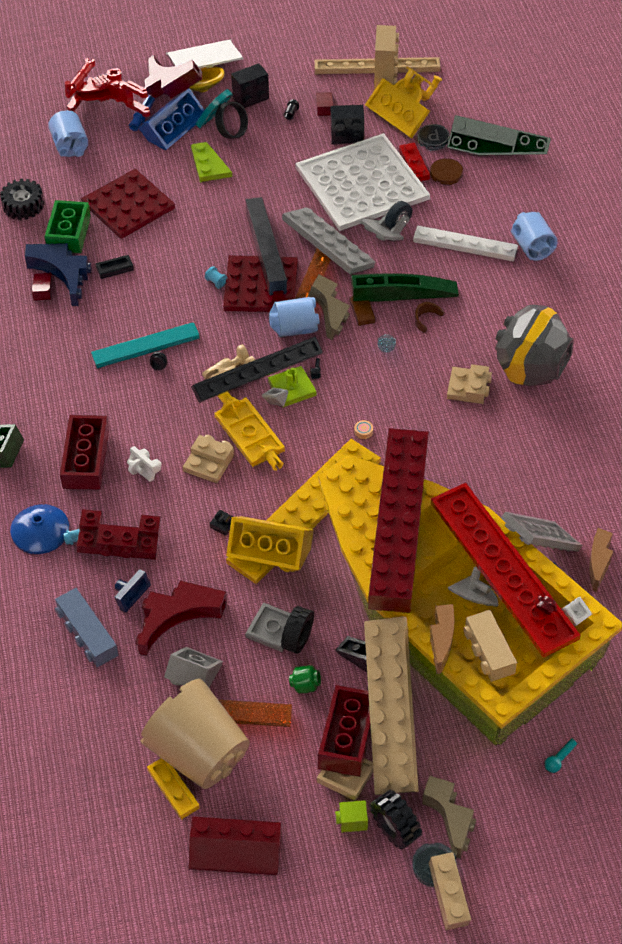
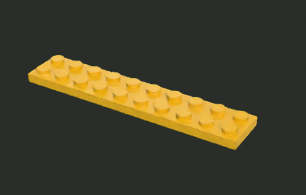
M350 439L266 521L313 529L329 513L318 476L347 455L376 464L381 462V457L353 439ZM233 557L226 558V564L255 584L274 567V565Z

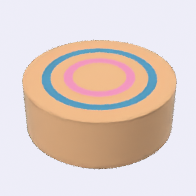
M366 420L359 421L355 424L354 433L360 439L370 438L373 434V425Z

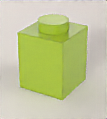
M366 800L339 802V811H335L336 825H341V833L367 831Z

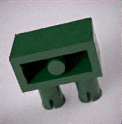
M16 424L0 425V468L12 467L24 442V438Z

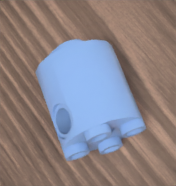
M69 110L54 114L48 122V128L59 155L62 157L82 156L88 146V138L78 115Z
M522 212L517 216L511 233L530 260L537 261L552 254L557 247V237L539 212Z
M315 297L274 302L269 313L270 327L280 338L315 333L318 331L317 324L320 323L318 313L315 314L314 308H316Z

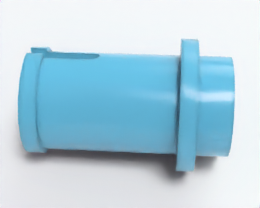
M80 529L67 530L63 534L66 545H73L74 542L78 541Z

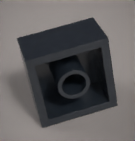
M260 63L231 73L232 98L235 102L247 108L269 99V76Z
M363 105L330 106L332 144L363 141Z

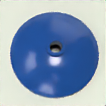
M47 504L33 505L22 510L14 518L10 528L11 537L14 544L24 552L31 554L48 553L64 543L63 534L69 530V521L65 513L55 506Z

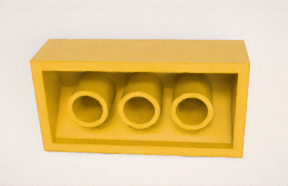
M243 516L232 517L226 556L300 570L311 550L314 529Z

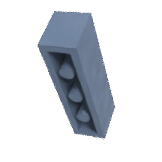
M77 588L55 599L57 607L54 609L57 616L65 620V627L69 633H74L77 645L80 648L83 646L85 656L89 662L93 661L96 667H99L119 656L116 643Z

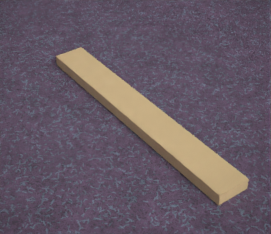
M398 58L397 73L408 72L407 66L415 72H440V58ZM375 59L315 60V74L375 73Z

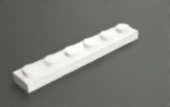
M418 225L413 237V242L508 261L515 260L518 249L517 244Z

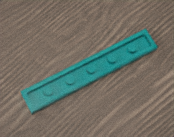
M194 322L95 350L91 352V355L98 369L200 339V335Z

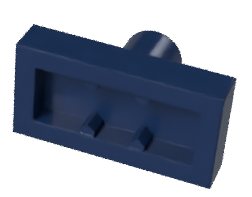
M139 569L128 582L122 579L116 582L115 590L119 592L114 598L121 611L126 613L151 586L145 571Z

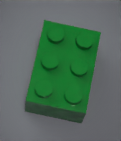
M55 200L45 233L46 244L68 243L69 251L81 253L91 219L89 202Z

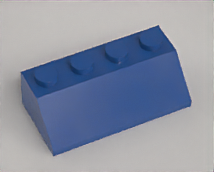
M190 88L174 97L138 129L148 142L167 150L196 125L205 109Z

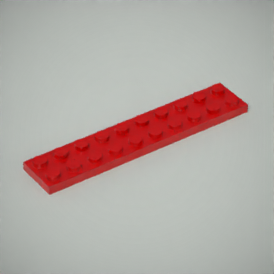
M466 482L431 498L430 504L543 658L580 640V633L557 603H555L557 605V612L553 611L551 615L545 614L536 607L539 600L538 596L543 598L544 596L552 598V596Z

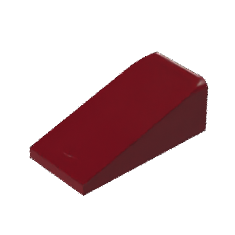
M332 92L316 93L317 116L331 115L330 106H333Z
M52 273L34 274L32 285L33 301L51 300Z

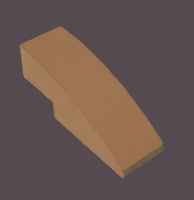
M600 528L597 529L589 562L590 581L595 592H597L607 572L613 555V551L609 549L613 533Z
M453 604L436 606V625H431L430 641L437 674L442 673L451 651L454 632Z

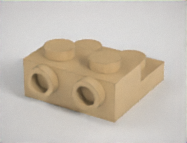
M471 364L470 369L452 367L447 399L483 404L484 398L489 395L490 386H487V383H491L492 372H489V367Z
M199 435L191 447V454L183 465V471L218 483L234 457L232 445L228 441L218 442L211 435Z

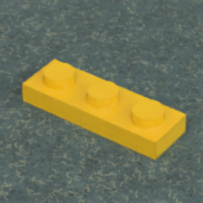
M162 758L147 766V771L181 820L200 809L199 803L173 766Z

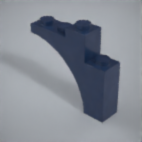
M68 243L26 244L25 261L27 269L52 273L69 290L71 306H79V299H82V288L80 286H83L84 280H88V275L92 272V265L88 263L87 256H72V251L68 249Z

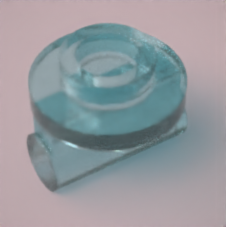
M384 334L378 338V348L381 351L391 352L395 348L396 338Z

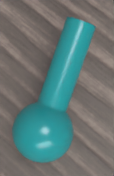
M571 738L555 756L546 758L544 762L545 769L551 773L558 772L562 767L561 762L578 743Z

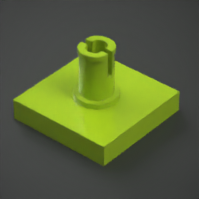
M302 366L290 368V370L287 369L282 373L268 377L271 388L288 390L285 405L282 407L316 396V389Z

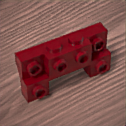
M82 509L77 553L156 560L161 516L141 515L139 527L101 524L102 511Z

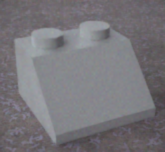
M185 647L170 655L164 678L169 679L172 684L178 686L185 685L195 679H202L210 687L223 661Z

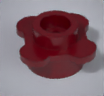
M542 596L537 597L539 600L536 607L540 611L551 615L553 611L557 612L556 602L548 596H544V598Z

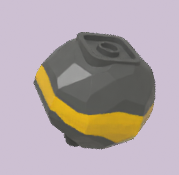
M528 305L514 316H507L504 321L506 329L499 330L496 334L495 340L498 342L495 350H497V360L508 379L516 384L526 386L544 385L551 383L554 379L558 380L572 356L574 338L570 337L558 314L547 306Z

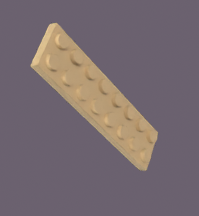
M407 617L364 621L375 795H382L388 790H393L395 793L419 792Z

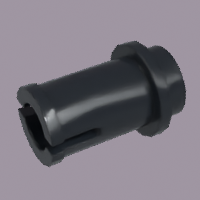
M291 99L288 101L287 109L284 112L286 119H293L295 112L299 109L300 106L297 100Z

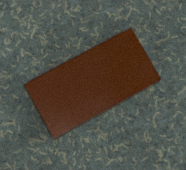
M353 296L349 297L358 326L376 322L369 301H353Z

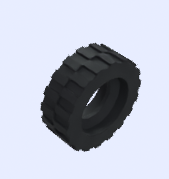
M296 606L293 609L282 633L281 647L296 654L303 650L314 623L313 611L301 606Z

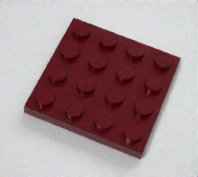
M136 168L81 198L82 202H89L90 211L120 239L175 209V203Z
M229 255L223 310L270 312L274 302L295 299L298 257H280L287 278V293L283 294V290L274 291L273 295L269 296L259 257Z

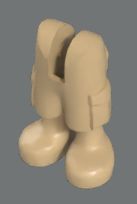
M241 344L236 349L237 356L234 359H222L214 366L205 370L202 376L206 380L252 362L255 359L253 356L249 357L246 347Z

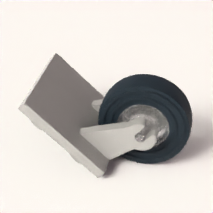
M398 201L381 220L360 219L359 222L364 225L367 231L375 233L376 237L382 241L403 240L404 237L400 235V232L412 216V207L405 201Z

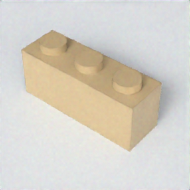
M488 610L466 617L463 631L465 637L472 642L474 655L476 657L479 656L483 673L488 675L491 682L515 674L517 661L492 612Z
M453 852L431 857L429 868L446 931L468 926L471 917Z

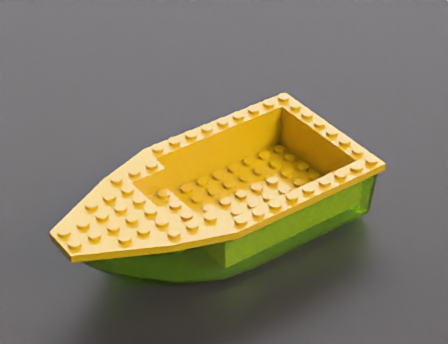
M347 455L320 474L318 481L341 552L350 567L355 587L369 621L402 616L407 617L410 665L495 746L498 744L502 745L511 733L521 725H526L571 688L574 682L585 672L597 666L598 661L605 656L612 638L622 631V622L532 544L527 545L519 538L521 535L516 531H510L505 526L506 522L485 505H483L559 607L562 609L576 598L581 597L592 612V615L575 626L581 635L580 640L543 658L492 587L491 590L498 600V607L474 603L450 591L448 587L471 576L476 565L430 504L431 498L450 489L424 479L411 613L368 609V594L384 466ZM481 573L479 580L490 586ZM453 604L454 632L451 651L442 673L437 674L430 641L431 625H436V606ZM488 610L492 612L517 661L515 674L492 682L488 675L483 673L479 656L476 657L474 655L472 642L465 637L463 631L466 617Z

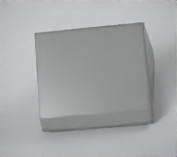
M272 388L263 393L262 397L269 404L284 406L288 390Z

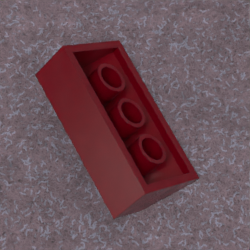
M192 816L188 868L193 870L278 875L282 839L281 822Z

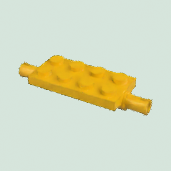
M229 392L217 396L222 401L223 407L221 410L214 412V416L250 465L254 467L267 460L274 471L278 470L277 467L281 469L284 463L277 455L285 451V446L247 397L238 400L232 397Z

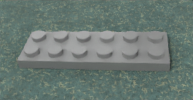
M310 208L283 213L282 220L349 274L374 268L375 261L368 254L360 250L357 245L351 243L344 235H341L334 227L326 223L323 218L317 216Z
M505 512L501 517L506 522L505 526L510 531H516L521 535L519 537L520 540L527 545L533 544L537 547L540 545L544 548H557L561 551L565 549L568 552L570 550L578 552L583 546L555 521Z

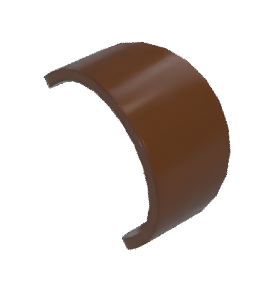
M432 302L420 303L415 310V325L421 332L425 333L427 328L419 320V316L424 313H435L443 316L444 311Z

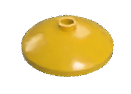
M216 66L200 68L202 80L189 88L191 91H208V89L213 88L223 79L225 75L224 70Z

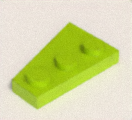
M207 142L191 144V151L200 182L232 177V171Z

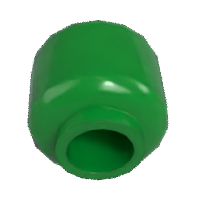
M313 665L295 667L292 675L289 676V683L299 694L315 692L318 686H321V674Z

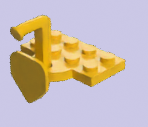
M407 66L408 72L405 77L397 81L395 85L382 78L365 105L407 136L413 138L430 113V110L419 102L420 100L427 101L431 97L440 81H442V78L433 76L434 79L431 83ZM423 81L430 84L426 91L421 88Z

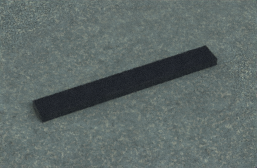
M312 337L193 384L191 388L198 402L201 403L321 355L323 351L316 337Z

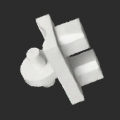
M135 446L131 447V455L127 461L129 473L132 475L139 473L149 482L153 481L155 473L160 471L162 463L158 459L151 461L149 459L150 454L145 448L138 450Z

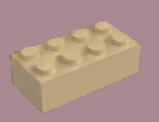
M377 25L374 90L382 78L393 85L397 83V78L395 77H397L399 44L395 43H399V33H396V26Z

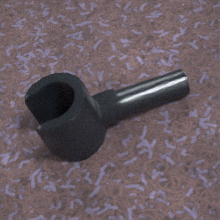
M316 358L315 368H310L311 379L321 378L320 358Z

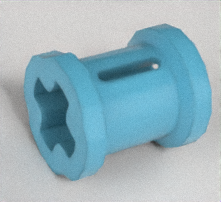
M214 266L206 271L204 277L207 281L213 282L218 289L225 286L227 279L225 274L219 273Z

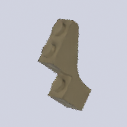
M319 274L311 287L308 297H315V301L322 307L326 337L333 340L335 334L339 336L343 328L341 323H346L350 315L348 313L350 305L335 298L338 293L335 291L338 284Z
M429 775L423 793L422 804L435 809L443 817L451 851L454 857L461 859L463 851H468L470 839L467 837L469 831L473 832L477 819H473L474 810L454 804L457 792H454L455 783Z

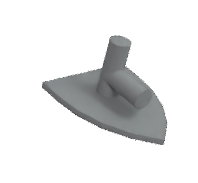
M474 567L471 576L448 587L450 591L466 600L486 606L498 607L497 597L491 590V587L479 580L481 572L477 567Z

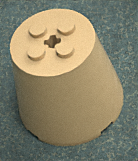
M195 679L180 688V694L174 699L169 697L155 711L141 733L143 739L140 742L201 788L208 789L221 779H225L232 772L236 764L245 755L250 741L202 679Z

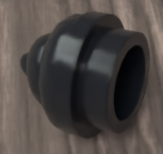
M155 352L151 355L150 366L154 370H162L167 366L168 359L165 354Z

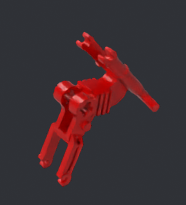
M86 58L84 66L77 72L71 82H64L65 96L71 98L74 94L72 100L67 105L69 111L75 112L82 101L99 100L102 103L106 99L110 100L111 98L116 100V102H124L126 107L142 114L144 117L151 116L149 107L135 101L133 98V93L141 98H147V89L131 81H123L120 69H110L107 71V75L102 74L98 78L89 77L87 82H84L85 77L88 76V73L96 65L95 59L89 61V58Z

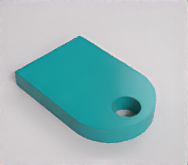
M229 89L219 94L207 106L196 122L199 129L215 117L216 111L221 104L227 103L233 94Z

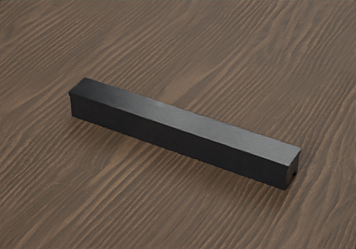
M262 197L245 199L246 215L269 296L273 295L274 291L282 290L283 294H286L287 278Z

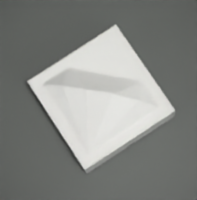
M581 597L576 598L562 608V611L574 627L592 615V612Z

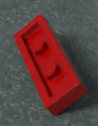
M415 142L399 145V152L420 182L430 180V173Z

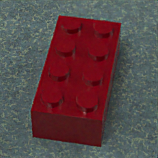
M69 415L60 470L63 489L101 490L109 436L107 416Z
M335 685L318 752V769L357 777L361 776L371 733L368 691Z

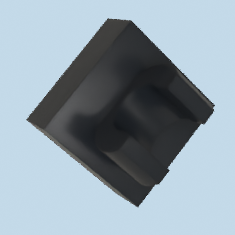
M219 510L210 522V528L226 536L230 532L231 518L233 516Z

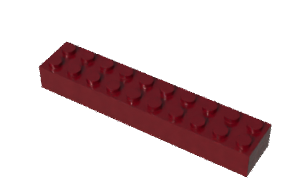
M388 429L368 594V609L411 613L428 448V431Z

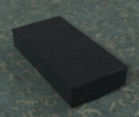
M129 255L95 263L100 279L134 271Z

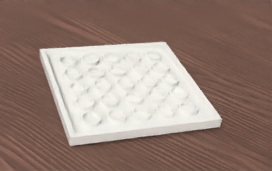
M384 133L296 163L297 171L339 231L361 224L359 222L360 219L373 220L384 216L398 201H405L412 206L430 199L429 192Z

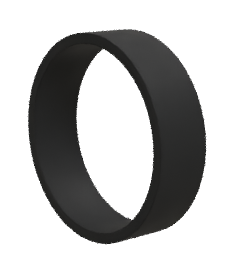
M238 102L221 104L215 115L216 127L219 133L227 139L243 136L248 127L246 110ZM228 105L233 106L240 117V128L235 136L226 130L223 122V114Z

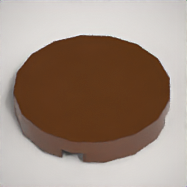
M442 158L432 163L430 176L433 181H438L442 185H452L459 182L460 178L463 177V166L454 159Z

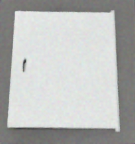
M231 39L166 53L175 66L193 59L199 68H211L214 65L243 59L242 55L232 44Z

